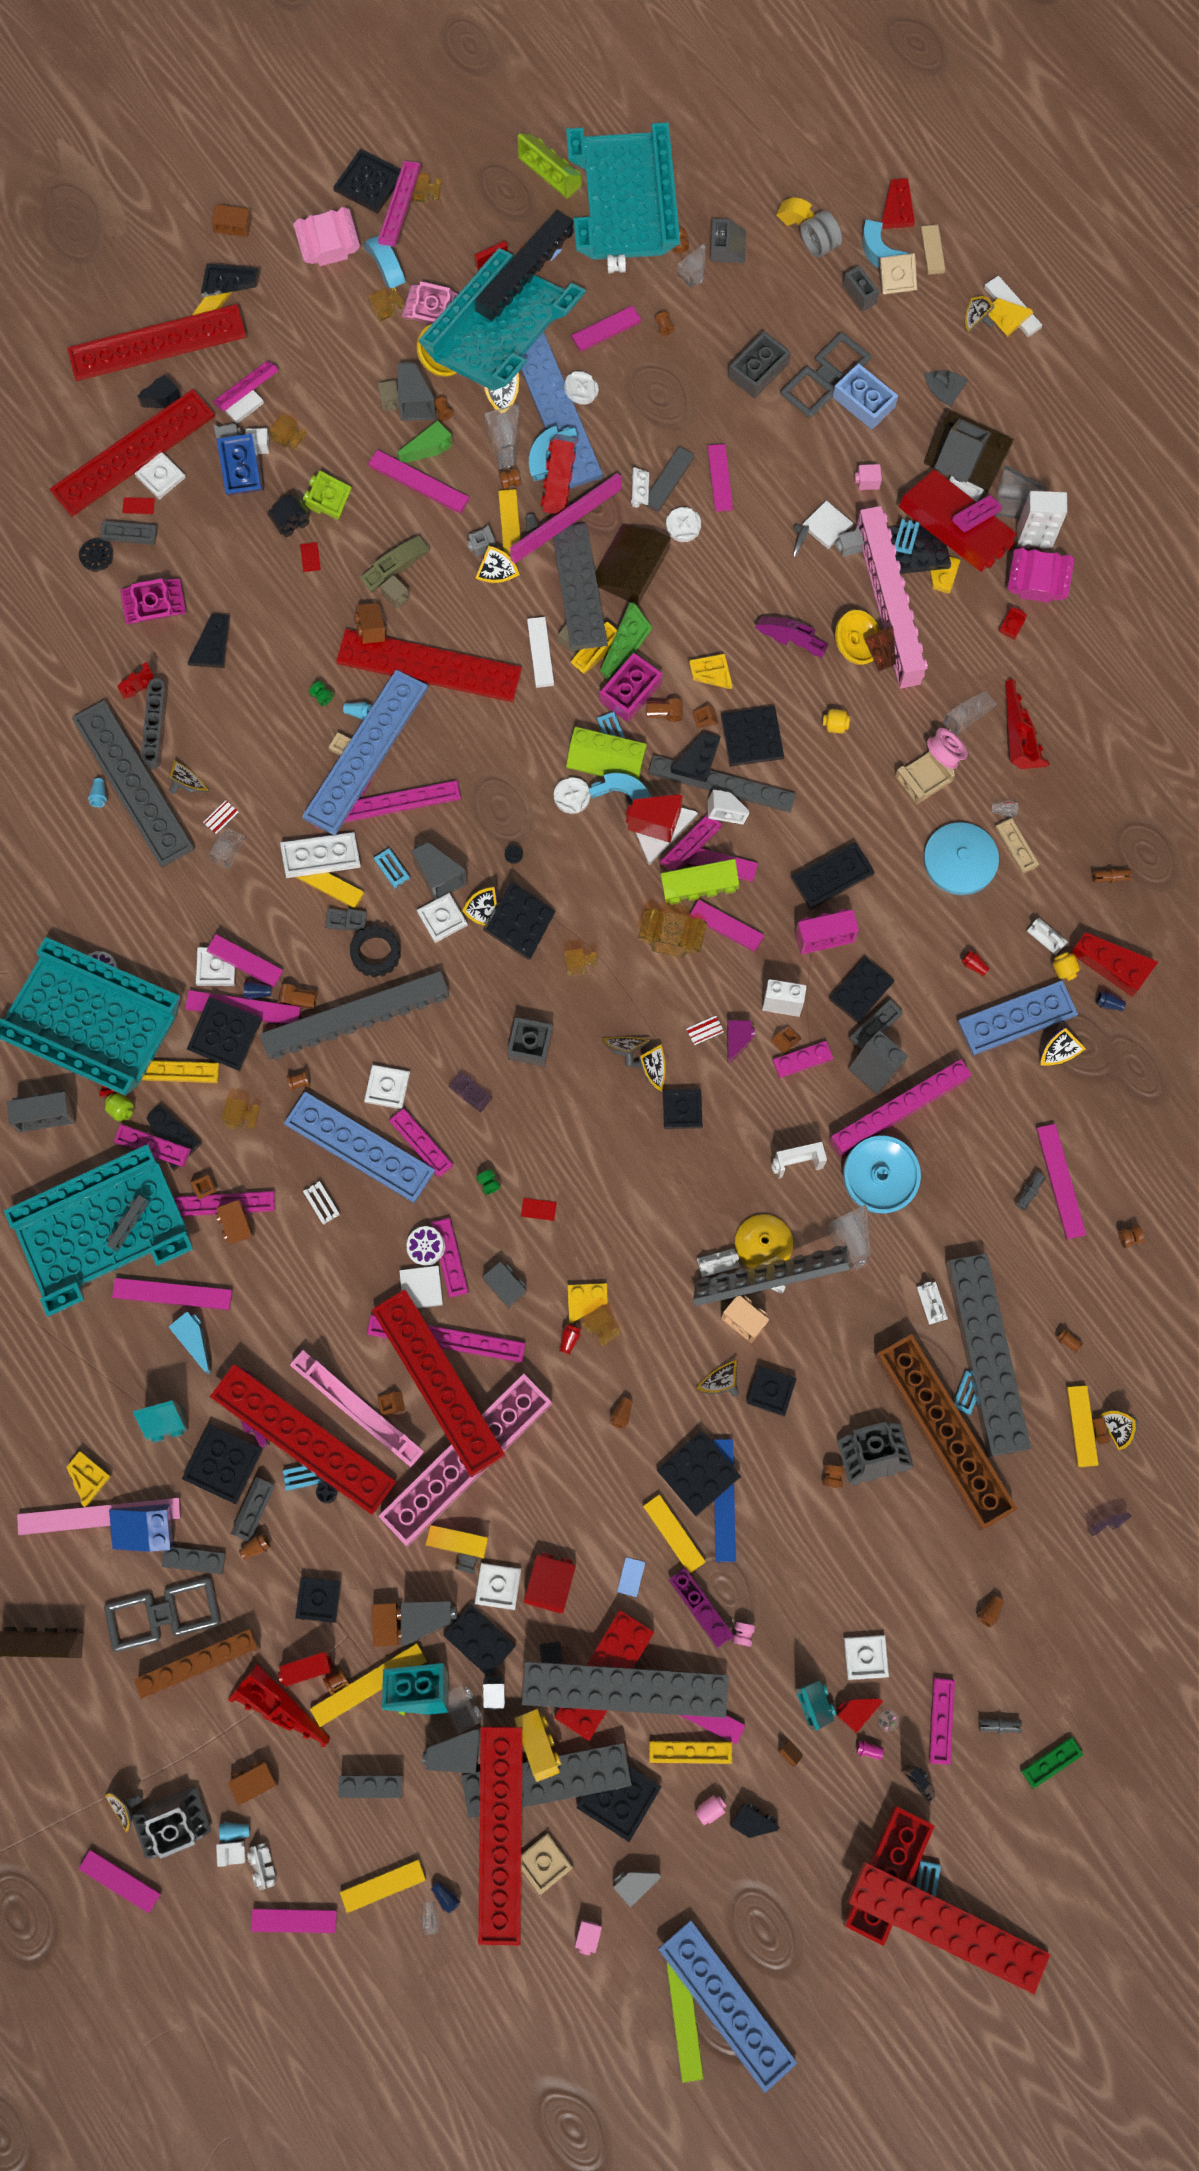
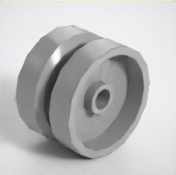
M823 210L814 215L813 218H809L801 223L800 233L802 240L814 257L820 258L827 254L829 250H834L841 245V230L835 218L828 211Z

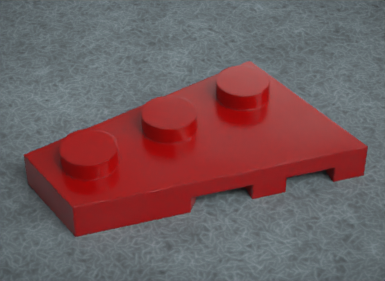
M908 178L891 179L882 219V229L914 227L915 218Z

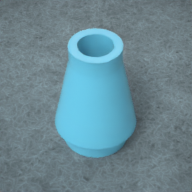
M367 702L345 703L343 713L364 720L372 706Z
M96 778L93 780L88 797L90 805L93 807H103L107 802L105 781L103 779Z
M225 1821L224 1824H219L220 1842L225 1841V1843L249 1837V1824Z

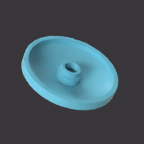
M952 823L941 827L930 837L924 851V867L929 878L940 889L956 895H969L984 889L994 878L999 865V853L994 840L986 831L969 823Z
M874 1136L858 1143L848 1154L843 1168V1181L848 1195L864 1210L877 1214L892 1213L908 1205L915 1197L921 1180L920 1165L914 1152L902 1141L889 1136Z

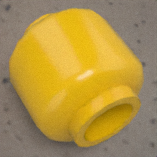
M830 709L828 715H824L823 726H826L829 733L843 734L846 730H849L850 715H847L846 710Z
M1065 952L1054 958L1055 961L1052 963V966L1059 979L1066 978L1069 981L1077 977L1076 973L1080 971L1081 966L1074 954Z

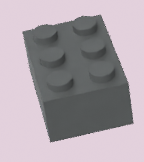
M763 332L730 365L728 378L755 399L789 365L791 352L766 332Z
M61 1090L52 1091L48 1095L34 1094L30 1098L15 1097L12 1101H6L9 1124L18 1133L76 1123L74 1102L66 1092Z

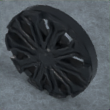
M91 539L81 546L79 560L87 570L93 572L103 571L112 563L113 551L106 541Z

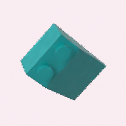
M173 1400L133 1411L134 1417L145 1438L152 1441V1443L161 1442L164 1440V1437L172 1435V1438L184 1435L183 1432L188 1431L184 1408Z
M444 1663L383 1669L382 1710L426 1715L448 1713L449 1674Z
M820 1680L795 1689L810 1729L819 1730L835 1721L833 1716L836 1715L833 1704H828L826 1696L829 1694L824 1683L821 1684Z

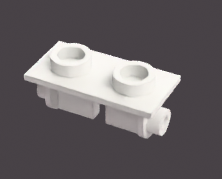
M633 467L631 504L637 508L641 503L648 505L649 472Z
M1040 918L1036 919L1027 930L1029 934L1055 956L1068 943Z
M735 1249L697 1258L702 1277L740 1267L738 1254L735 1252Z
M927 1282L917 1287L929 1325L947 1320L948 1318L936 1282Z
M265 1843L257 1845L258 1850H256V1846L250 1847L247 1854L249 1864L253 1865L255 1873L253 1874V1882L256 1887L258 1886V1890L266 1889L265 1884L267 1888L275 1886L274 1881H276L273 1866L265 1868L264 1865L271 1862L269 1848L266 1847Z

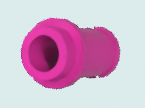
M863 1740V1742H858L856 1753L861 1757L865 1755L881 1761L884 1748L868 1744Z

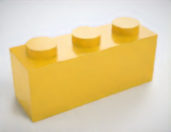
M538 1709L514 1718L517 1727H523V1746L536 1782L559 1774L558 1765H561L558 1753H553L551 1747L555 1746L551 1733H546L545 1728L548 1727L545 1715L540 1716Z

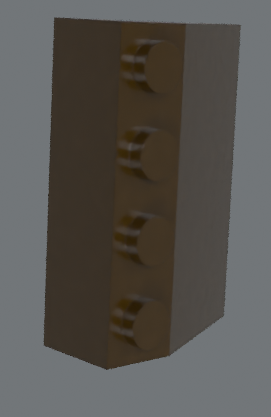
M949 410L924 464L935 469L951 428L959 418L991 432V436L973 474L968 482L984 489L988 493L1010 452L1014 439Z
M622 524L595 572L597 586L638 606L670 549L671 537L653 529Z
M4 1627V1631H0V1656L82 1658L84 1633H78L77 1628H65V1632H57V1628H45V1632H37V1628L24 1627V1631H16L17 1627Z

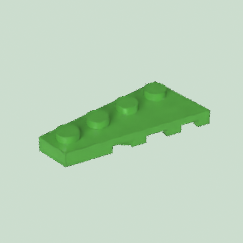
M629 603L600 670L608 682L630 656L636 653L653 628L634 603Z

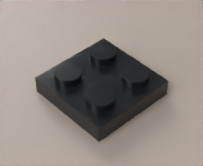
M701 1089L663 1090L664 1129H700L703 1127Z
M758 1366L747 1405L785 1417L797 1378Z
M300 1577L295 1619L337 1623L342 1582Z

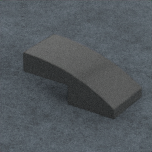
M328 908L325 928L363 931L365 929L366 912L352 909L343 911Z

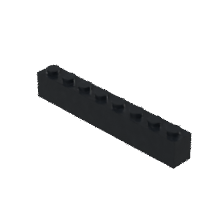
M556 210L476 298L475 311L490 321L499 317L503 309L512 303L514 297L522 292L524 286L532 281L536 272L542 270L545 262L551 260L554 252L557 249H561L564 241L572 236L574 221Z

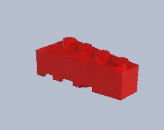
M557 434L553 441L549 443L548 452H551V457L547 459L546 470L549 471L548 478L545 477L543 488H546L545 496L542 495L541 498L543 512L559 514L567 508L570 487L568 486L571 484L573 476L571 466L574 465L576 458L574 446L578 444V437Z
M1086 932L1070 953L1074 954L1078 960L1131 997L1135 995L1158 964V961Z

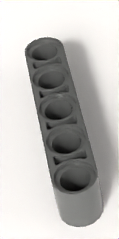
M154 678L148 683L141 757L145 765L150 769H156L161 764L168 696L164 682L158 678ZM157 688H161L160 691H157V692L154 691V690L157 689ZM155 705H160L158 708H153ZM153 722H158L154 726L151 725ZM154 738L157 739V740H156L155 742H153V743H150V742H149L151 739H154ZM150 756H155L154 759L147 760Z

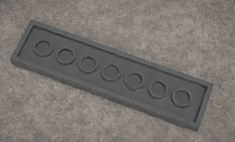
M587 523L570 525L552 538L570 648L572 651L607 646Z
M835 1246L831 1250H819L806 1256L798 1255L789 1260H777L769 1265L760 1264L748 1270L740 1269L735 1273H722L710 1279L702 1278L695 1282L694 1304L699 1306L850 1270L848 1246Z
M624 1743L559 1756L561 1765H558L560 1773L536 1782L529 1762L523 1763L522 1808L632 1786ZM480 1772L461 1776L468 1818L480 1816Z

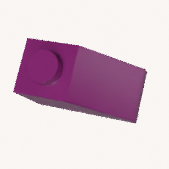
M728 1020L727 1062H732L750 1045L751 1038H755V1027H751V1021Z

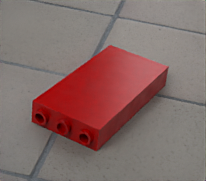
M935 469L903 496L899 505L902 511L916 522H919L921 526L981 573L986 568L990 569L996 562V559L1000 560L1006 550L1010 551L1016 543L1014 540L1017 533L995 516L963 532L952 519L956 514L977 502Z

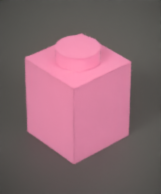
M880 464L859 465L858 471L854 474L855 484L858 483V490L880 489L882 481Z
M581 1920L575 1948H579V1953L590 1955L591 1952L596 1953L602 1929L601 1924Z

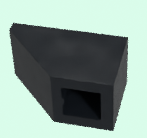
M165 374L157 378L153 384L143 389L137 395L143 408H166L181 397L178 387Z
M742 1803L730 1824L732 1828L748 1838L775 1832L780 1828L776 1825L778 1820L768 1814L765 1817L758 1813L759 1808L751 1803H748L747 1806Z

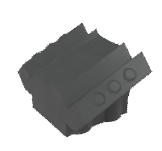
M886 1422L856 1429L853 1430L851 1435L844 1436L837 1442L849 1484L859 1485L863 1481L871 1482L884 1476H893L899 1471L907 1472L914 1467L901 1424L892 1423L887 1425Z
M188 1787L183 1792H175L165 1799L151 1802L145 1808H138L131 1814L144 1856L149 1859L158 1856L161 1859L193 1846L196 1840L205 1837L212 1831L197 1787Z

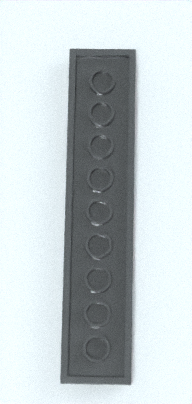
M103 700L72 717V720L161 868L194 851L192 844L105 701Z
M524 1661L521 1705L726 1718L729 1675Z

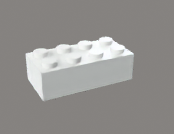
M1030 491L1016 527L1017 547L1025 549L1031 547L1041 549L1053 548L1067 514V492Z

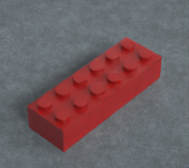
M619 1611L587 1665L634 1668L655 1632L622 1611ZM560 1708L554 1719L590 1741L608 1710Z
M893 1805L868 1864L911 1884L935 1825ZM850 1905L842 1923L846 1928L882 1946L885 1945L893 1926L853 1905Z

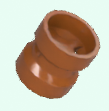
M679 228L680 244L672 250L675 253H684L689 249V241L686 239V230Z
M516 467L511 468L509 473L508 471L498 472L503 490L508 489L512 484L514 486L521 485Z
M1140 1225L1118 1231L1123 1248L1131 1247L1132 1244H1142L1145 1241Z
M825 1465L824 1472L826 1476L823 1479L822 1486L842 1488L843 1481L841 1476L844 1474L845 1468Z

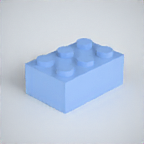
M858 363L835 385L833 398L873 430L896 407L898 395Z

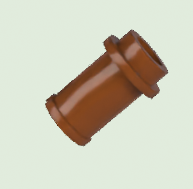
M1063 1329L1057 1336L1059 1343L1065 1344L1074 1353H1077L1083 1343L1072 1336L1069 1330Z
M1105 1418L1092 1420L1097 1437L1095 1441H1098V1444L1109 1443L1111 1435H1108Z

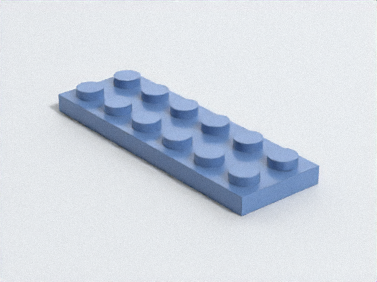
M1062 980L958 1020V1025L972 1056L1074 1018L1078 1013Z

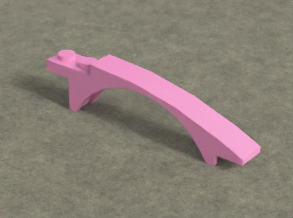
M304 1350L290 1364L294 1370L407 1465L412 1467L424 1451L362 1401Z

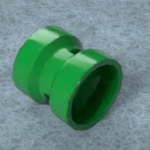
M321 680L315 682L308 691L310 696L316 698L317 703L322 707L330 703L334 697V693L327 689Z
M493 1169L484 1171L476 1177L478 1184H481L483 1187L484 1195L492 1194L502 1187L500 1182L495 1179Z

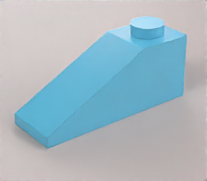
M186 1312L172 1323L169 1328L207 1374H210L211 1368L203 1329L199 1326L202 1322L195 1314L191 1316Z

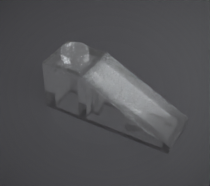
M984 691L947 713L944 724L951 732L958 735L996 707L997 703Z

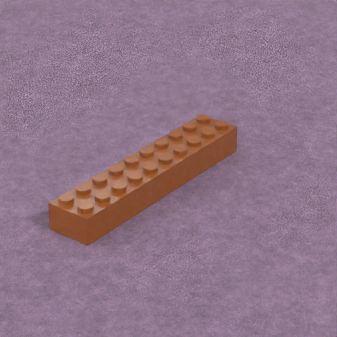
M910 1334L879 1352L875 1358L979 1531L986 1529L1018 1510L913 1335Z

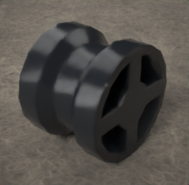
M325 1482L317 1487L316 1497L322 1503L329 1504L337 1498V1490Z

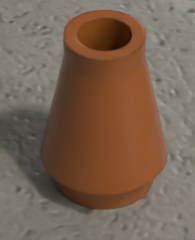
M627 1398L621 1399L610 1416L611 1425L620 1429H624L628 1425L633 1403Z
M264 1533L257 1534L243 1548L239 1549V1553L246 1560L267 1552L271 1545Z
M994 1595L978 1613V1620L990 1628L996 1625L1004 1601Z

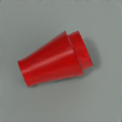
M970 950L961 960L964 967L981 976H984L990 969L976 951Z
M566 1324L562 1330L559 1351L571 1354L572 1349L581 1336L580 1328Z

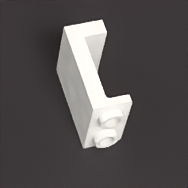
M768 980L762 1011L800 1017L804 1005L806 986Z
M819 1142L776 1152L773 1163H771L773 1173L777 1174L778 1179L782 1178L785 1172L784 1166L813 1160L815 1170L823 1169L827 1161L823 1143Z

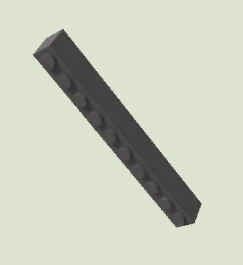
M439 971L261 1033L260 1037L269 1060H278L287 1053H298L302 1048L318 1046L322 1041L335 1040L339 1035L355 1033L356 1029L362 1027L370 1028L376 1022L390 1021L394 1016L407 1015L411 1010L417 1008L418 1010L424 1009L429 1006L428 1004L434 1002L442 1003L449 997V993L442 973Z

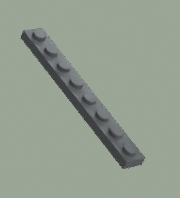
M653 756L649 775L711 792L713 790L730 792L737 799L791 813L796 796L795 793L710 771L705 783L671 773V768L677 761Z

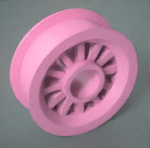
M939 728L936 731V735L927 740V746L932 755L942 765L950 769L957 768L958 762L965 760L968 756L963 742L948 729Z

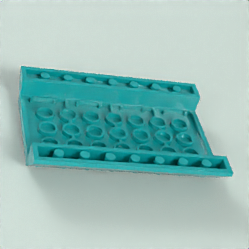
M45 937L36 952L39 957L38 962L5 1018H0V1040L126 1096L140 1084L175 1021L181 997Z

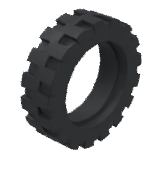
M374 925V927L367 926L363 931H358L357 935L352 938L350 957L353 965L363 975H371L374 978L381 975L382 977L388 972L391 973L393 968L397 967L401 957L399 941L392 931H388L386 927L380 928L378 925ZM382 938L388 942L391 947V953L387 961L379 965H369L361 959L360 947L368 939Z

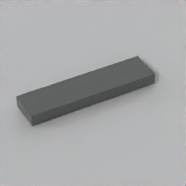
M679 446L648 493V505L646 506L657 512L661 510L693 461L695 454Z

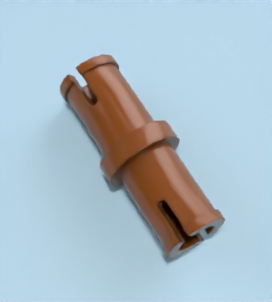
M1111 868L1108 871L1092 872V875H1095L1092 876L1093 883H1115L1116 881L1132 880V877H1129V875H1132L1131 869L1115 870Z

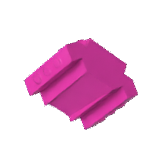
M1024 548L1016 549L1013 554L1008 590L1013 594L1020 595L1019 598L1048 603H1051L1052 600L1068 599L1075 559L1071 555L1061 556L1058 553H1045L1036 549L1027 551Z
M156 579L131 584L130 587L120 590L126 625L186 614L180 579Z

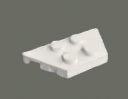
M682 808L671 843L697 817L698 813L696 811ZM635 832L649 865L671 844Z

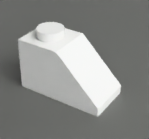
M713 790L707 800L708 819L744 824L749 815V810L730 792Z

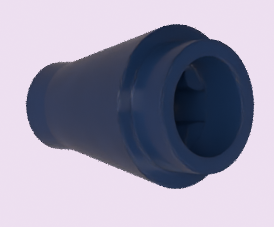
M249 981V983L244 982L243 998H248L249 1000L270 997L271 985Z
M1101 990L1097 995L1096 1005H1099V1008L1122 1012L1126 1001L1107 990Z
M441 1881L431 1888L443 1912L446 1911L450 1914L460 1905L459 1896L442 1884Z

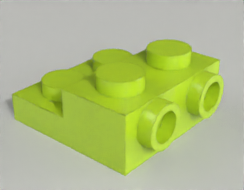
M319 470L316 476L313 475L309 482L311 489L310 491L306 490L302 498L305 501L304 506L318 514L323 512L338 520L352 487Z

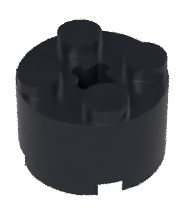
M294 494L295 497L287 495L273 504L275 508L272 511L269 509L267 513L278 532L285 537L291 536L295 529L299 527L302 529L309 524L308 518L310 513L296 494Z

